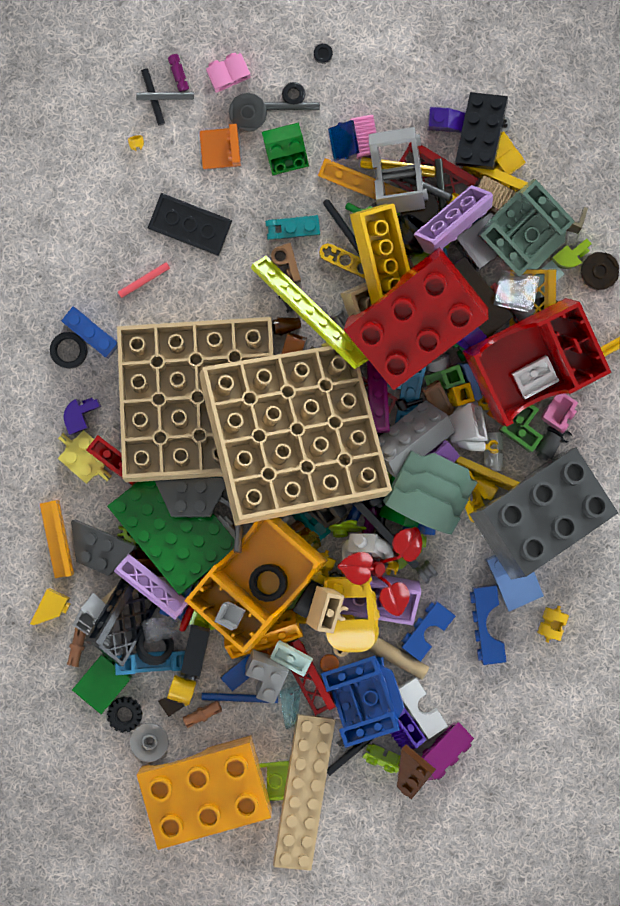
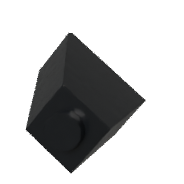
M191 624L181 669V675L184 676L185 680L195 681V679H200L210 636V628Z

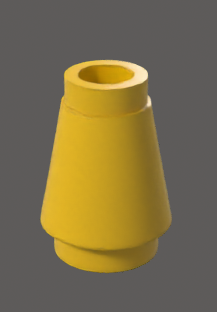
M475 475L474 479L478 482L477 487L480 495L485 500L491 501L499 488L495 486V483Z

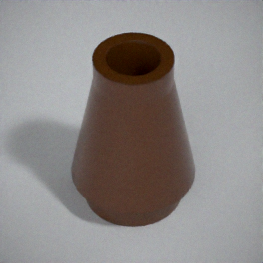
M277 317V319L272 320L275 335L279 334L281 336L301 329L300 317Z

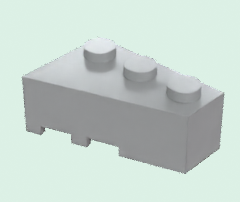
M93 593L80 609L72 625L88 635L106 604ZM119 620L113 625L114 632L120 630ZM124 622V624H125V629L130 628V627ZM132 631L126 632V641L130 642ZM121 634L114 635L115 645L122 644ZM106 637L102 644L105 648L111 647L109 637ZM122 647L116 649L117 655H122Z

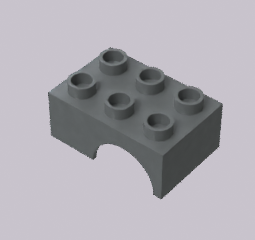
M577 447L558 454L525 476V479L514 488L469 514L510 579L527 577L618 514V511Z

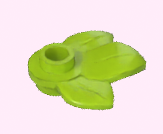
M347 520L341 524L330 525L329 530L333 533V537L344 538L348 536V532H359L366 530V527L358 526V521Z

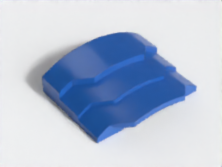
M375 655L321 673L326 691L332 692L343 726L339 730L345 748L400 730L398 719L404 709L403 700L393 671L380 665Z

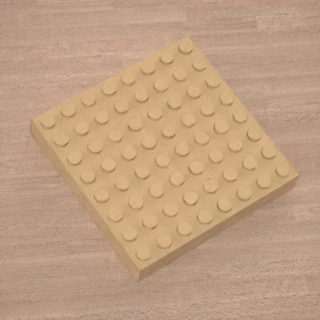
M260 317L117 326L123 480L125 482L223 477L199 373L202 367L273 356L272 318Z
M331 346L202 367L199 373L200 383L235 526L385 497L392 491L360 367L354 369Z

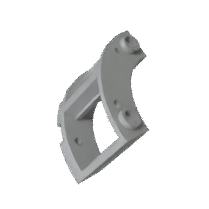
M415 127L369 134V148L376 178L374 182L377 206L394 203L396 213L425 209V201L428 200L427 188L424 189L418 149V146H421L420 134H416ZM411 142L415 165L382 169L379 147ZM416 176L417 191L385 195L384 180Z

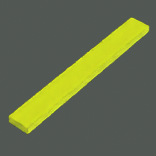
M267 256L252 264L251 269L354 369L368 361L348 334Z

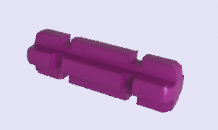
M170 55L168 60L170 65H172L171 70L175 82H178L176 84L178 91H187L189 85L185 81L186 76L182 64H179V55Z

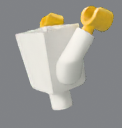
M482 396L480 401H473L458 406L453 414L449 416L455 432L447 438V441L451 440L452 443L465 450L485 451V449H489L490 453L496 454L499 450L490 448L492 445H498L496 440H491L488 444H485L488 438L482 409L489 410L488 404H483L486 402L484 396Z
M352 533L349 539L342 544V560L357 552H366L375 561L394 557L392 546L377 534ZM395 561L388 562L385 570L386 574L390 575L393 570L396 575L399 564Z

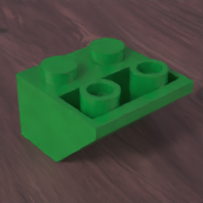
M299 122L261 132L272 176L309 167Z

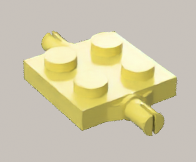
M83 430L77 438L71 440L64 433L61 434L58 439L66 445V448L58 459L82 481L88 484L98 474L106 482L109 479L104 474L109 478L112 477L104 469L105 465L86 451L94 440Z

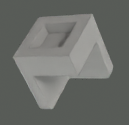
M227 601L222 604L214 622L234 630L238 627L246 610Z

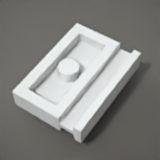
M546 355L511 373L524 399L559 382L553 366Z

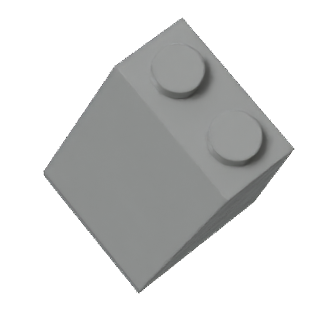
M492 212L460 234L453 242L477 272L498 257L478 236V233L494 216Z

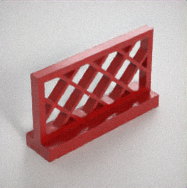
M411 142L399 162L407 163V155L409 152L413 153ZM418 146L420 158L426 161L422 162L421 165L430 163L435 166L434 159H442L443 173L448 174L451 180V184H447L445 187L452 185L454 193H456L455 184L463 183L470 187L471 185L474 186L478 178L425 146ZM422 176L423 182H425L424 178H428L427 176ZM452 177L458 180V182L453 183ZM390 180L409 192L415 191L411 184L410 187L406 186L404 183L407 182Z

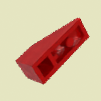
M97 435L86 451L123 479L122 453ZM127 482V483H129L131 486H133V485H134L135 483H137V482Z

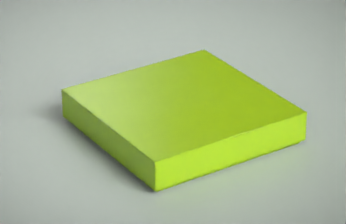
M289 761L259 763L260 768L267 767V792L269 800H283Z

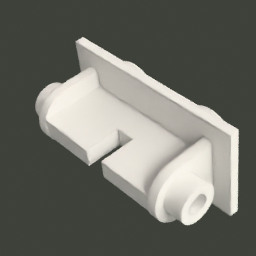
M501 432L487 433L488 441L485 444H488L491 440H496L498 445H492L490 448L503 450V436H501ZM485 449L484 467L493 471H502V467H504L503 453L492 454L489 452V449Z

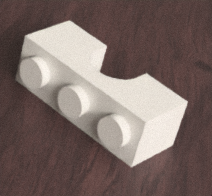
M415 676L398 687L403 703L408 707V713L413 720L416 719L419 724L418 727L428 739L448 727L437 708L430 712L419 710L418 701L426 695V692Z

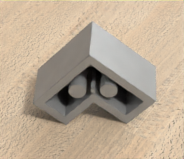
M252 649L245 665V675L259 680L256 686V698L274 704L289 673V669L270 659L271 655Z

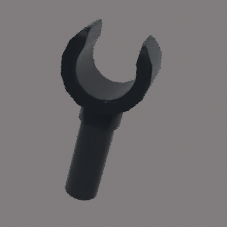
M400 398L395 401V404L400 411H405L412 405L422 403L423 398L406 402L405 398Z
M548 426V427H547V430H548V431L553 432V433L557 434L558 436H560L562 442H564V443H568V442H569V441L564 440L563 436H564V434H566V433H567L568 435L572 436V434H571L570 432L565 431V432L562 434L561 432H559L558 430H556L555 428H553V427H551V426Z

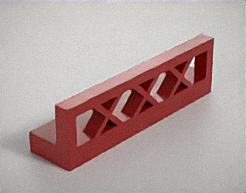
M300 638L287 643L290 646L294 645L295 649L309 656ZM311 662L304 677L291 670L315 716L327 709L331 710L336 707L330 693L326 691L325 684L313 662ZM306 679L314 682L316 686L314 692L305 689ZM315 696L322 697L326 704L318 710L313 703Z

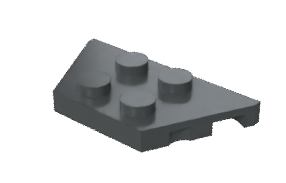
M224 478L155 481L171 517H211L215 506L219 503L222 493L226 488Z
M78 520L71 521L76 562L107 576L112 575L126 556L137 549V545Z

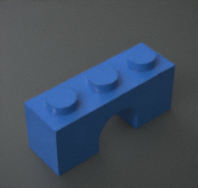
M74 306L61 320L107 359L118 348L117 341Z
M437 600L435 603H429L425 609V612H427L423 618L419 617L413 624L415 628L411 634L407 632L401 640L403 642L402 648L420 662L432 648V645L424 639L425 630L430 626H437L445 631L456 617L455 614Z

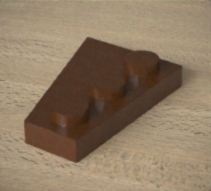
M406 744L401 749L397 788L403 795L408 796L412 800L436 769Z

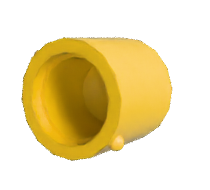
M174 675L167 699L183 703L185 706L190 705L197 682L185 680L183 677Z

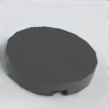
M242 93L235 97L230 104V120L233 124H237L238 129L241 131H255L266 120V104L256 94Z

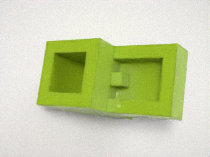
M586 238L573 250L566 245L550 260L560 268H574L582 263L577 256L579 255L582 258L590 251L588 247L592 243Z

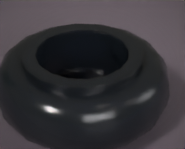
M297 82L286 84L282 90V98L288 104H299L305 99V89ZM297 89L299 91L298 98L291 99L288 96L289 90Z

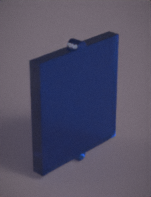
M354 120L344 123L339 122L338 125L328 128L334 161L349 159L350 156L360 153Z

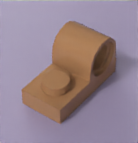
M291 243L274 248L271 253L273 263L279 267L289 265V268L286 269L288 277L293 279L294 283L301 282ZM278 252H283L286 255L283 261L279 262L275 259V255Z

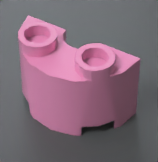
M566 394L555 395L542 413L541 420L563 434L569 426L567 423L568 419L571 420L577 412L575 407L578 402Z

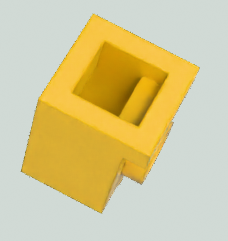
M470 382L448 389L447 396L452 406H461L475 401Z

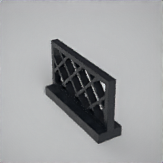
M123 578L120 579L85 639L89 645H94L122 667L157 608V605L152 602L149 609L145 610L144 600L148 598L138 591L139 598L133 599L132 593L135 588ZM139 601L140 611L134 612L133 602ZM128 604L130 614L123 616V608ZM141 614L142 621L140 625L136 626L135 616ZM130 617L131 628L125 629L124 619ZM119 620L120 630L114 632L113 625ZM132 631V639L130 642H127L126 632ZM121 634L122 644L115 645L114 635ZM106 637L110 638L111 647L105 648L102 645ZM122 647L123 655L119 659L116 649Z

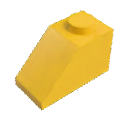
M51 588L46 589L30 624L36 625L59 617L63 613L66 614L71 605L68 602L70 597Z

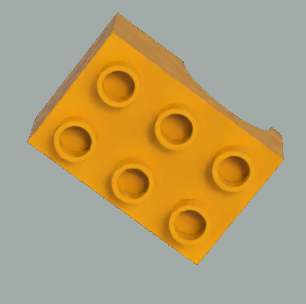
M281 518L254 522L242 538L241 553H234L233 549L219 563L215 564L184 601L237 649L245 653L256 646L328 560ZM265 564L279 566L285 572L288 582L285 593L280 598L269 602L258 600L249 588V579L252 572ZM270 571L261 573L257 580V586L264 594L275 593L280 585L278 576ZM227 601L246 610L238 627L234 630L214 622L222 604Z
M252 735L207 747L200 753L171 763L155 766L143 765L137 773L158 850L271 818L272 806Z

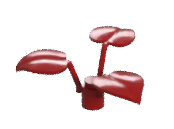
M417 527L403 529L394 536L392 546L394 551L398 553L395 557L375 561L368 553L357 552L343 559L337 566L353 584L362 585L371 576H376L387 584L388 587L380 591L379 598L383 608L395 616H400L404 612L409 602L410 593L405 584L395 582L391 585L382 576L385 573L384 564L401 557L405 561L411 562L419 556L422 550V536Z

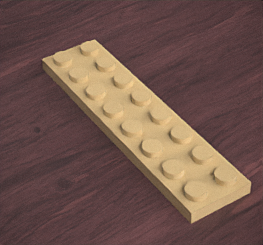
M297 714L273 860L274 867L312 870L335 726L334 718Z

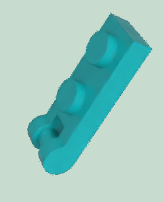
M318 215L265 221L266 227H268L267 240L320 235ZM275 226H281L282 232L276 233Z

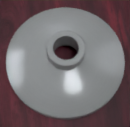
M145 723L138 726L130 739V746L134 755L147 762L160 759L166 753L169 745L165 730L154 723ZM147 738H152L154 743L148 744Z

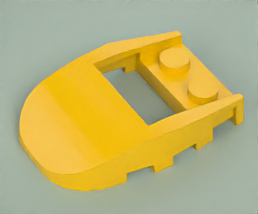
M325 577L324 587L336 590L345 596L344 598H367L368 619L337 620L334 633L326 632L330 645L339 651L364 652L374 646L377 641L380 614L377 609L375 591H372L370 585L372 577L362 585L353 584L346 577Z

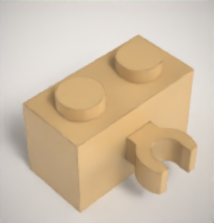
M317 586L306 624L316 631L334 633L337 620H345V617L340 615V612L342 610L348 611V608L342 605L345 596L334 589Z

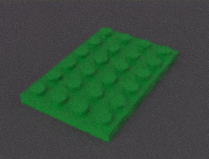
M155 481L135 483L107 506L179 596L205 576L215 564L219 563L234 549V538L214 514L211 517H171Z

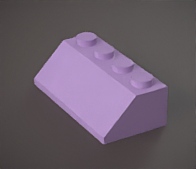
M473 185L468 187L414 233L424 252L431 254L439 247L443 251L446 245L455 241L459 234L469 229L472 223L478 218L483 217L492 207L493 194Z
M382 575L391 585L395 582L405 584L410 593L409 602L404 612L400 616H395L387 612L380 602V591L388 587L387 584L376 576H371L372 581L370 585L372 591H375L377 609L380 614L378 620L413 625L421 596L420 582ZM366 597L344 598L342 605L346 606L348 611L342 610L340 614L368 618Z

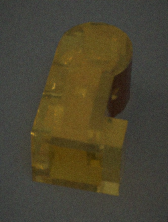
M296 520L290 525L310 545L314 542L313 548L317 550L321 547L319 535L305 527L301 521Z

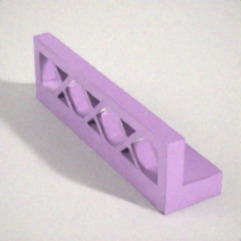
M130 554L114 570L116 574L174 620L181 615L188 605L182 595L179 596L173 588Z

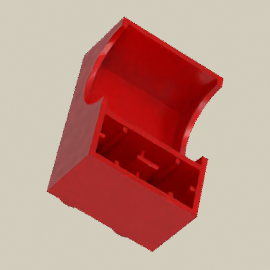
M439 247L402 275L398 283L377 302L361 313L349 316L344 331L389 386L395 390L487 321L488 307Z
M568 298L463 350L494 419L506 427L513 424L514 417L527 407L555 395L571 394L612 373L581 303ZM545 355L548 356L559 382L524 399L511 373Z

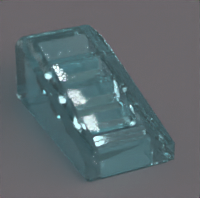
M300 686L287 687L280 690L286 729L295 726L296 716L299 712Z

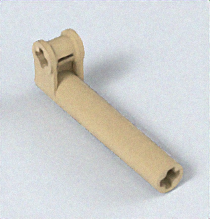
M380 637L377 638L374 646L368 650L421 680L428 672L429 666ZM332 647L334 653L337 656L344 657L349 653L343 651L338 652L337 649Z

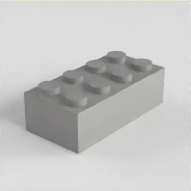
M425 400L391 426L390 433L381 434L378 439L387 472L396 478L410 451L425 456L452 435L455 430L449 416Z

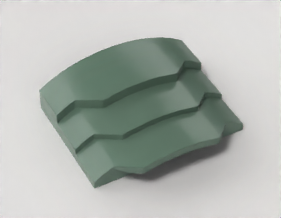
M532 179L496 212L478 233V236L520 277L527 269H538L565 242L566 230L575 221L536 179Z
M410 451L391 485L392 491L385 496L383 502L396 512L424 526L452 535L461 519L460 515L469 501L468 498L478 482L470 478L468 468L436 453L422 456Z

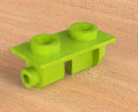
M374 743L367 745L366 751L368 753L366 752L362 756V758L366 759L367 763L374 766L378 764L389 773H397L399 771L398 765H400L401 755L388 750L385 757L383 756L384 748Z

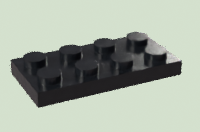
M470 92L455 160L456 166L494 170L508 96Z

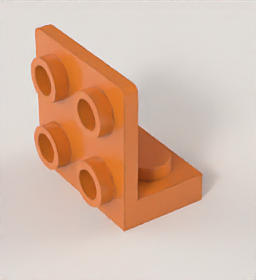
M229 124V128L200 131L203 169L241 166L237 124Z

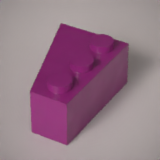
M459 722L452 723L435 739L436 741L429 749L426 748L422 752L423 755L421 757L436 769L428 780L441 779L446 774L445 769L449 765L453 766L459 760L458 756L461 752L465 753L472 746L471 742L474 738Z

